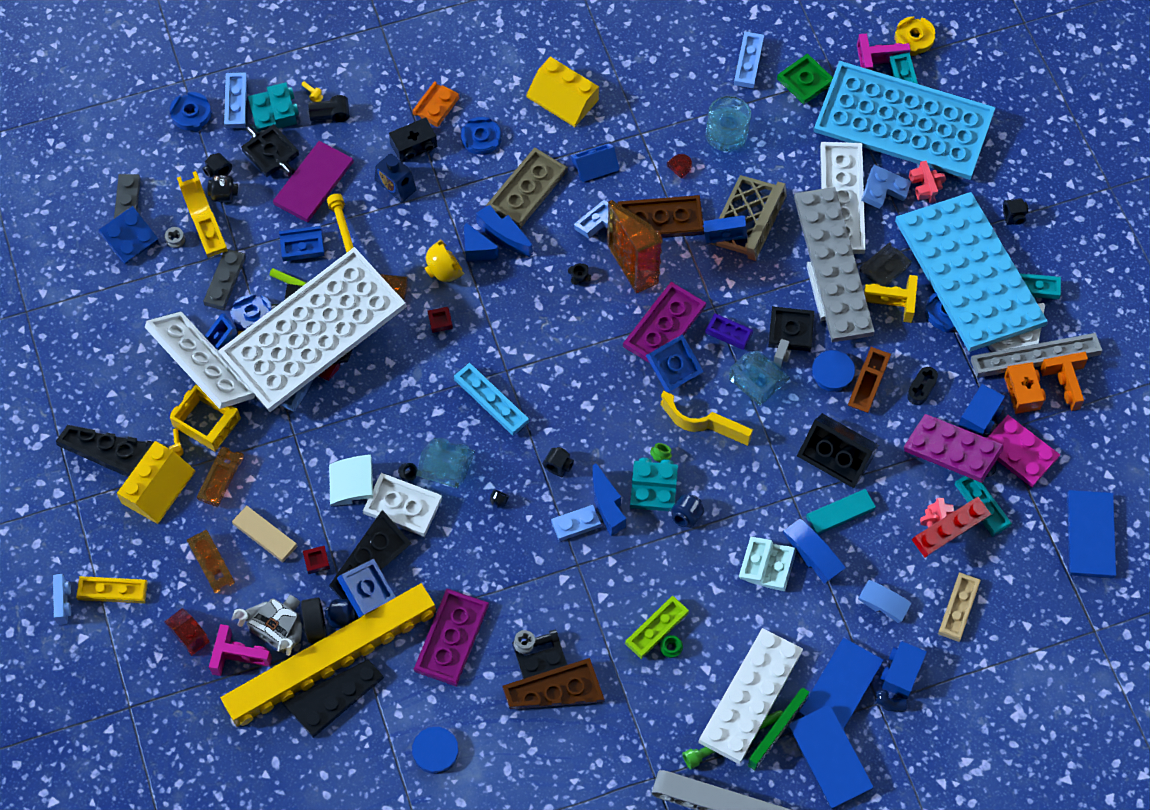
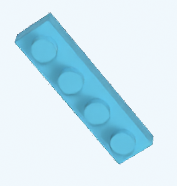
M470 363L454 375V380L511 435L514 436L529 423V418Z

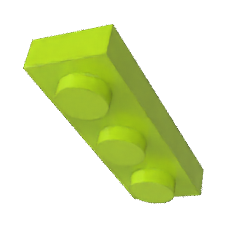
M672 595L625 641V645L642 659L689 614V610Z

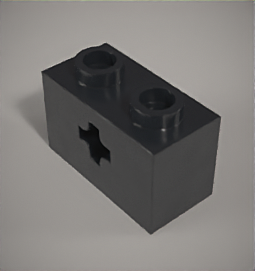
M427 118L389 132L390 144L401 162L411 160L415 156L424 152H430L437 147L436 134Z

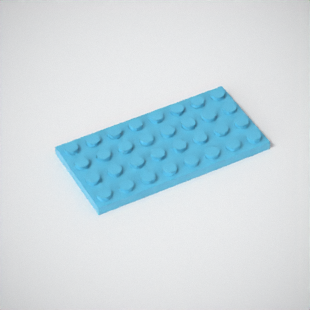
M839 61L815 124L814 132L848 143H862L864 148L920 164L922 161H927L930 168L971 180L995 107Z
M972 192L896 216L895 222L969 352L1047 325L1046 317Z

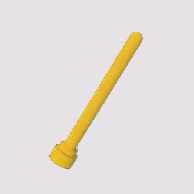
M332 194L327 198L328 207L335 212L347 253L354 247L343 213L345 202L341 194Z

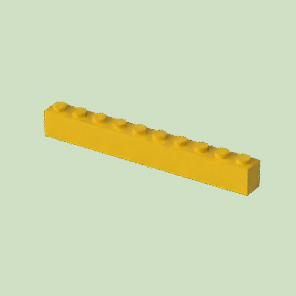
M422 583L223 695L220 697L236 727L247 725L253 720V717L260 713H268L279 702H284L294 697V694L300 690L310 689L314 682L321 678H329L334 674L335 670L341 667L350 666L355 661L354 659L361 655H369L375 650V647L390 643L396 635L411 631L417 623L430 620L436 613L435 604Z

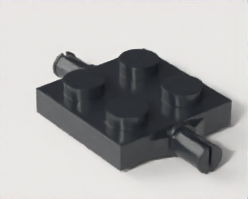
M252 124L247 126L246 131L252 138L241 148L266 177L279 169H283L288 176L293 175L295 170L288 163L299 156V150L274 124L260 132Z

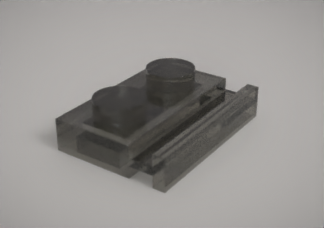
M890 242L860 267V272L866 274V277L872 283L884 287L911 266L912 262L897 248L895 249L891 246Z

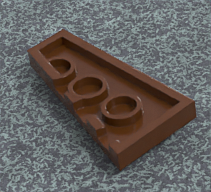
M590 658L502 686L510 710L605 702Z

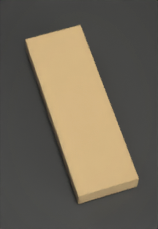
M248 506L232 521L235 527L282 563L298 547L297 543Z
M959 572L938 635L960 642L981 580Z

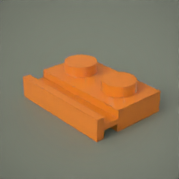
M434 81L413 109V115H418L421 119L427 118L430 124L438 127L459 100V93L443 85L440 86Z

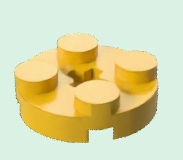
M907 17L899 22L894 38L896 43H909L910 55L916 56L918 53L928 51L933 46L935 28L925 18L920 20L914 19V17ZM911 33H914V34H917V33H918V34H919V37H917V38L912 37V34H911Z

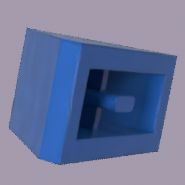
M468 223L464 225L466 262L496 260L499 257L498 246Z
M221 313L206 333L205 338L217 350H220L238 335L226 314Z

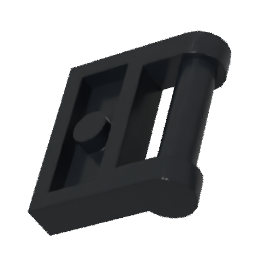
M556 629L549 631V634L535 637L534 647L552 642L553 648L524 656L516 651L514 642H512L523 679L567 665ZM527 640L522 641V645H527Z

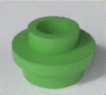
M656 443L651 448L650 454L655 461L661 462V460L671 459L672 450L665 444Z

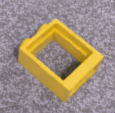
M196 384L185 393L183 401L170 414V420L174 428H177L216 452L241 419L237 408L231 405L219 409ZM199 401L224 414L207 436L184 423V420Z

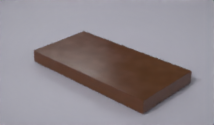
M700 195L617 202L618 209L631 216L633 221L632 224L621 232V241L704 234Z

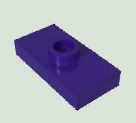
M714 313L705 333L744 350L753 334V330Z

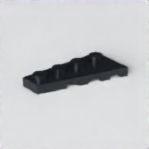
M67 425L56 440L57 446L126 477L130 476L154 443L148 440L147 443L137 441V438L128 437L127 439L116 437L115 434L108 432L106 434L96 433L93 429Z
M381 510L329 584V587L340 599H348L337 577L372 559L375 560L379 569L382 570L412 544L383 510Z
M367 659L284 701L283 705L314 738L384 677Z

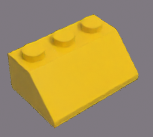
M549 57L538 69L526 97L568 124L576 127L598 102L599 86L554 58Z
M154 441L119 489L117 495L121 504L159 524L196 471L173 450Z

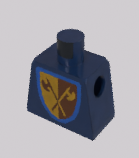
M388 154L376 165L375 181L401 203L417 191L411 170L393 154Z

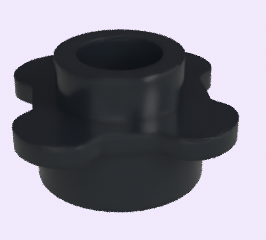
M578 263L569 267L568 273L571 274L572 284L578 285L580 282H590L591 275L588 274V265Z

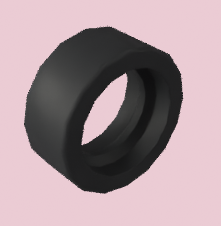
M320 598L302 600L301 608L307 640L309 643L318 642L327 637Z

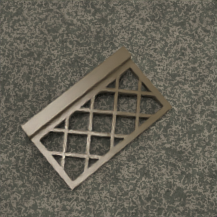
M740 175L719 219L732 215L738 216L737 213L748 210L750 216L745 217L746 223L753 220L755 226L747 230V235H750V237L746 238L747 243L745 247L737 245L735 243L736 240L710 244L747 254L748 259L756 261L787 196L786 184L777 182L775 185ZM742 183L752 186V189L742 192L740 188ZM764 189L771 190L770 195L761 198L759 191ZM755 193L758 199L748 203L745 197ZM742 199L745 205L734 209L733 202ZM761 204L763 207L762 211L753 214L751 208Z

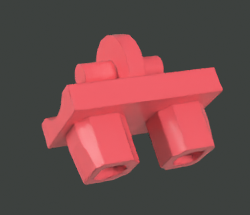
M927 161L920 162L919 168L912 169L909 173L912 184L922 183V186H917L915 189L917 199H928L929 203L936 202L935 195L938 194V190L943 189L942 184L946 180L945 175L937 173L936 170L930 171Z
M937 498L935 503L927 506L928 509L925 510L926 515L920 518V523L929 528L953 513V505L946 504L944 498Z

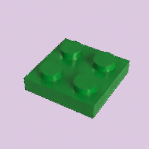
M808 53L777 75V80L803 105L830 87L833 79Z

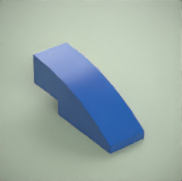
M491 205L476 212L477 224L492 239L516 253L528 257L533 255L532 243L509 215L501 219Z
M596 463L593 465L592 473L594 499L604 526L609 534L613 536L626 528V517L618 508L621 506V496Z
M801 518L782 531L806 565L813 568L824 584L846 568L829 546Z

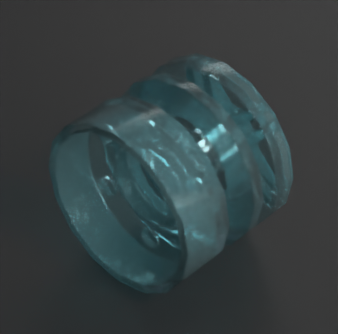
M732 96L720 97L712 102L708 111L705 134L711 146L720 151L728 152L738 150L744 146L748 138L751 121V110L748 104L742 99Z

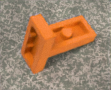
M1086 351L1044 359L1040 367L1042 376L1058 373V381L1065 390V402L1070 405L1071 411L1080 410L1084 402L1074 370L1084 369L1088 360Z

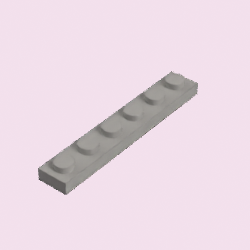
M1096 333L973 355L971 356V363L976 377L980 378L1005 373L1007 366L1033 362L1034 367H1039L1044 359L1086 351L1087 357L1099 356L1102 353V348Z

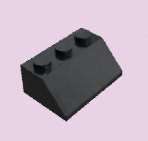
M822 413L814 420L797 457L848 486L855 488L871 463L879 445Z

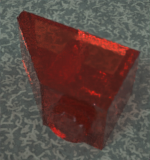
M183 608L164 621L191 656L209 643L204 630Z

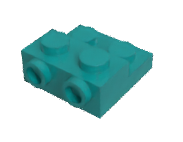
M286 82L268 86V92L248 96L258 132L266 130L273 124L277 128L297 124L296 116L299 115L297 104H292L291 100L295 99L292 87H287Z
M640 458L639 461H634L630 508L671 512L675 504L678 465L674 464L671 460H661L660 463H655L649 458Z

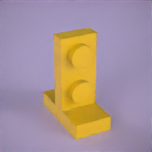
M909 275L906 289L897 286L884 287L879 284H865L864 295L866 302L904 307L903 322L912 323L915 313L918 276Z

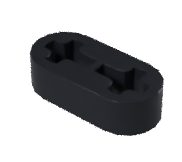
M924 367L919 371L907 394L909 402L914 405H921L926 401L938 378V373L934 368ZM930 375L931 379L924 383V377ZM919 388L922 389L921 395L915 397L914 394Z

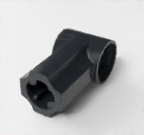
M343 95L334 96L329 101L309 102L308 104L310 121L332 119L335 122H345L350 117L348 98Z

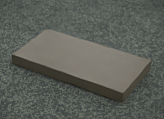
M534 147L486 206L491 205L501 218L509 215L519 229H521L568 172V167Z

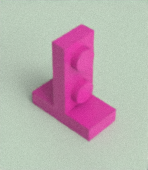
M859 34L857 41L860 66L872 71L873 64L890 63L891 56L910 53L911 50L909 43L869 47L867 34Z
M220 624L209 664L212 675L221 676L225 659L270 667L272 661L270 651L262 646H254V648L245 647L240 642H232L230 644L232 637L230 626Z

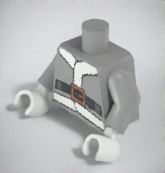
M289 595L283 604L276 599H271L269 602L265 601L246 610L236 609L233 613L231 620L239 619L237 624L239 627H242L246 621L251 633L278 649V652H286V655L289 656L291 650L301 641L302 624L299 615L294 612L299 606L300 601L292 595Z

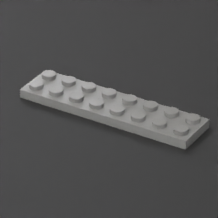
M831 187L795 193L794 200L831 341L839 342L874 336L875 331L836 188Z

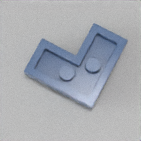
M874 165L871 168L861 201L879 209L884 203L886 194L904 201L907 197L911 181Z
M603 200L578 220L574 227L582 235L591 238L603 227L618 235L632 224L633 221L631 216Z

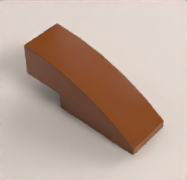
M870 347L848 406L866 413L869 412L891 358L890 353Z

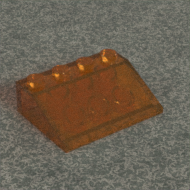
M611 200L608 202L607 246L637 294L657 285L659 282L660 254H662L661 243H663L660 233L658 231L655 232L651 224Z

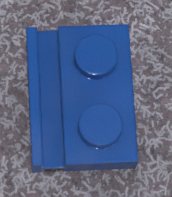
M321 226L279 231L283 262L325 256Z

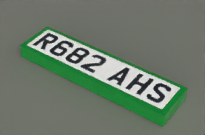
M805 688L799 690L749 758L748 766L754 771L806 702L810 692Z

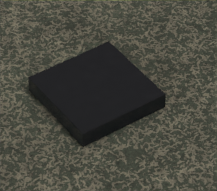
M772 306L768 347L778 348L780 340L784 339L789 341L788 349L811 352L814 311Z

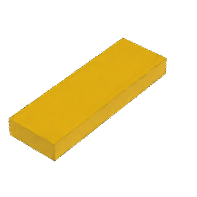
M79 576L76 598L83 601L145 604L148 582L142 579Z

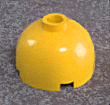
M439 240L426 253L425 260L428 266L425 267V270L431 278L436 277L442 282H452L463 276L464 272H462V268L453 253L446 250L445 247L447 245L444 241Z

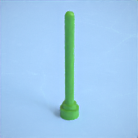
M778 710L768 715L759 730L777 722L783 711ZM707 747L699 750L689 749L683 752L682 756L686 765L691 770L699 766L703 758L715 753V751Z

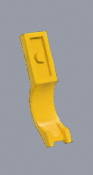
M194 171L192 172L194 178L182 182L180 176L177 177V181L206 255L210 258L228 250L206 199L198 174Z
M665 391L661 394L662 401L660 405L672 421L683 430L697 432L710 429L748 446L752 438L753 429L714 412L699 419L686 417L677 410L674 403V395Z

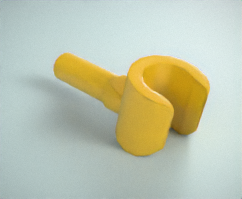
M305 81L302 82L301 85L311 93L309 98L312 102H319L323 99L320 88L314 89Z
M175 428L173 429L175 444L169 446V449L181 456L184 454L179 440V430Z

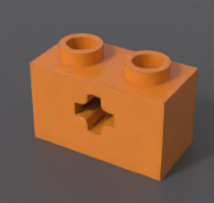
M1033 362L1007 366L1004 378L1015 414L1040 410L1043 402L1046 400L1044 389L1040 387L1039 371L1034 368Z

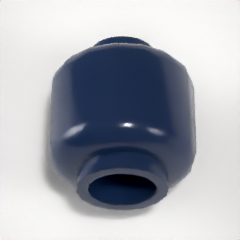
M682 495L671 509L672 519L680 527L694 526L704 514V507L700 498L695 495Z
M334 599L325 610L326 620H329V624L335 629H341L360 618L349 599Z

